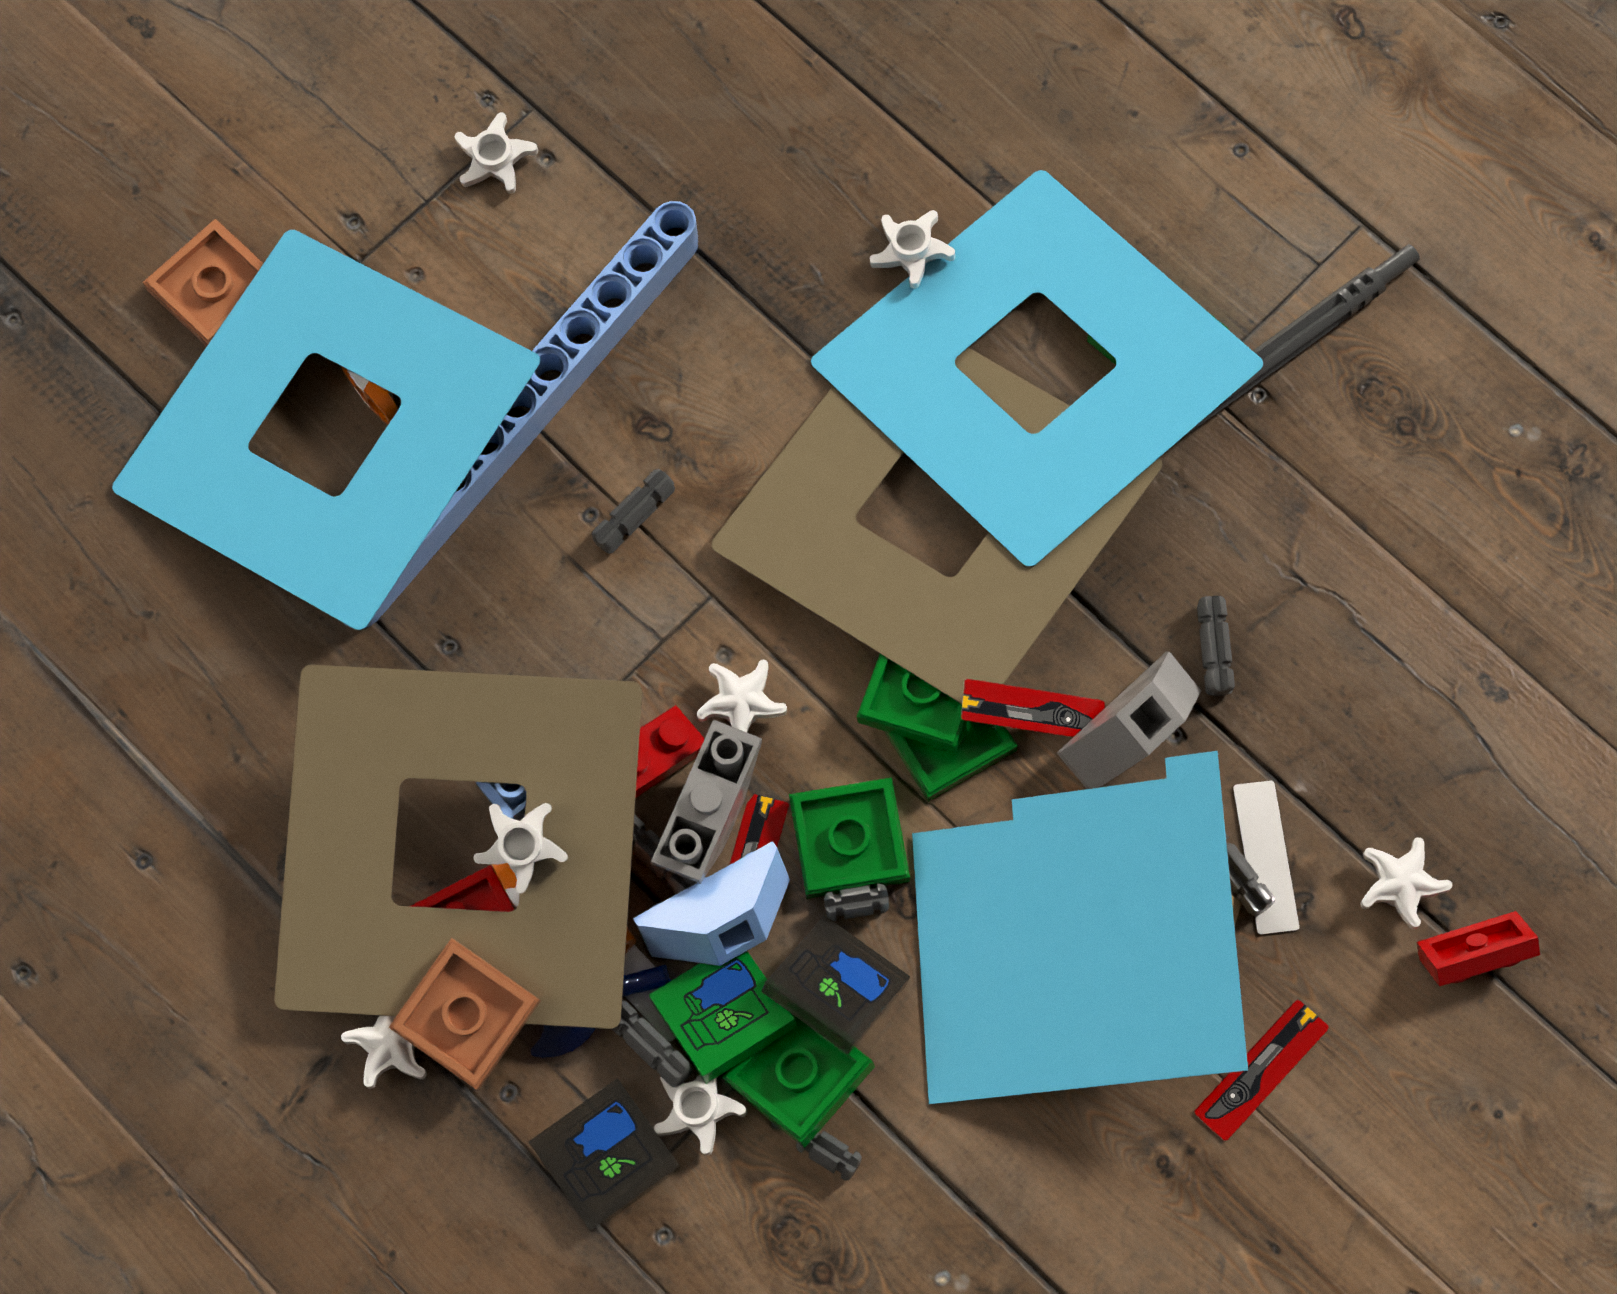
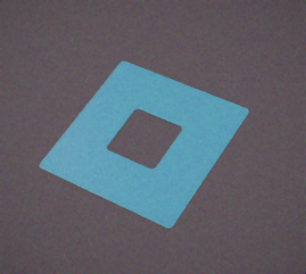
M1043 170L1034 172L947 244L954 248L955 260L948 261L941 258L925 263L924 275L918 288L913 289L910 287L909 276L818 351L811 359L812 366L1025 566H1034L1263 367L1262 359L1048 172ZM1033 293H1042L1116 359V366L1039 433L1031 434L1023 429L956 367L955 359Z
M288 230L283 234L118 475L112 488L114 493L353 629L362 630L368 626L538 368L540 357L535 352L299 231ZM313 353L320 354L390 391L401 399L400 408L344 492L336 497L326 494L255 455L248 448L251 438L306 357Z

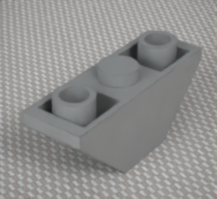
M1169 651L1165 652L1066 743L1057 754L1086 789L1100 788L1150 755L1186 721L1201 690Z
M712 721L653 855L652 865L701 884L724 850L744 804L762 744V738L719 721Z

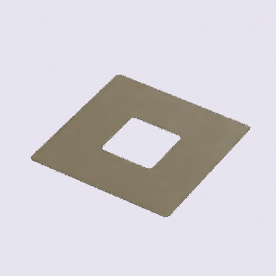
M969 347L955 359L956 367L1028 433H1039L1070 406ZM832 386L712 540L711 546L721 556L962 704L964 681L966 679L998 684L1006 682L1161 470L1162 460L1159 457L1036 565L1025 566L988 532L958 574L947 577L857 522L856 515L904 452L843 394Z
M329 665L305 666L300 674L274 995L275 1005L282 1010L397 1016L450 939L453 938L541 1000L525 1024L605 1029L617 1027L621 1021L642 705L641 686L634 681ZM408 778L522 785L526 790L525 816L544 803L552 806V811L544 818L543 837L551 840L565 851L568 859L566 862H559L554 858H547L535 862L534 872L528 888L524 893H519V904L511 912L399 906L392 900V883L400 785Z

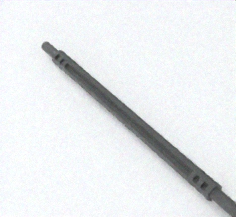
M1408 244L1376 268H1366L1254 349L1253 352L1263 361L1262 369L1186 435L1385 292V285L1420 260L1417 250Z

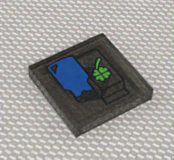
M824 915L767 979L761 992L849 1055L906 987L910 976Z
M618 1078L529 1141L535 1153L591 1233L681 1169Z

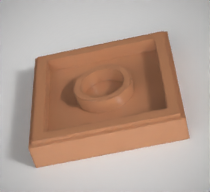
M214 219L143 281V284L156 300L207 347L264 263L219 221Z
M451 938L389 1028L474 1089L479 1090L541 1000L461 943Z

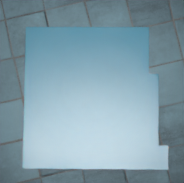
M1218 751L1165 758L1166 779L1012 799L1013 820L912 833L929 1104L1248 1071Z

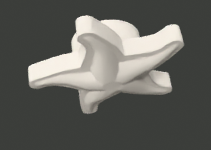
M502 112L498 113L488 129L478 134L477 137H467L462 132H457L455 134L457 144L472 158L471 167L468 172L460 176L462 186L468 187L493 176L505 184L506 191L509 194H513L516 191L513 165L526 155H537V145L529 141L509 139L504 130L507 118Z
M929 211L916 221L910 220L900 224L893 222L889 215L882 216V226L890 243L883 252L870 256L872 268L902 266L910 275V287L916 289L923 278L925 263L941 258L948 261L955 260L954 248L931 237L932 226L938 222L936 211Z
M764 659L760 660L756 670L740 678L732 671L716 663L709 666V673L717 679L720 693L711 698L697 711V719L700 722H705L711 717L725 718L730 722L731 727L748 732L750 725L758 718H773L786 715V704L774 703L763 693L769 669L768 662Z
M544 803L529 812L521 821L504 815L498 804H492L489 807V812L498 839L488 851L474 855L475 863H508L517 878L516 891L524 893L532 878L535 862L547 858L566 862L568 859L567 853L551 840L543 837L544 818L552 811V806Z
M1415 838L1412 842L1411 851L1399 859L1373 848H1367L1363 853V858L1374 865L1379 880L1364 896L1360 903L1361 907L1369 909L1374 903H1388L1396 907L1402 919L1411 929H1417L1421 924V920L1417 915V906L1420 898L1444 894L1452 888L1451 881H1438L1423 871L1425 851L1422 838Z
M379 1015L374 1027L358 1028L344 1032L341 1035V1039L345 1044H357L369 1053L365 1064L363 1081L368 1089L374 1088L377 1078L389 1069L397 1068L399 1071L418 1079H424L427 1075L426 1070L419 1066L415 1060V1046L389 1028L396 1016Z
M698 1075L695 1081L682 1083L678 1087H671L660 1077L668 1096L673 1101V1109L665 1121L654 1126V1131L659 1136L681 1133L690 1129L700 1140V1151L702 1154L709 1156L714 1147L716 1122L730 1115L740 1117L747 1115V1109L743 1104L718 1094L717 1077L705 1084L701 1076Z

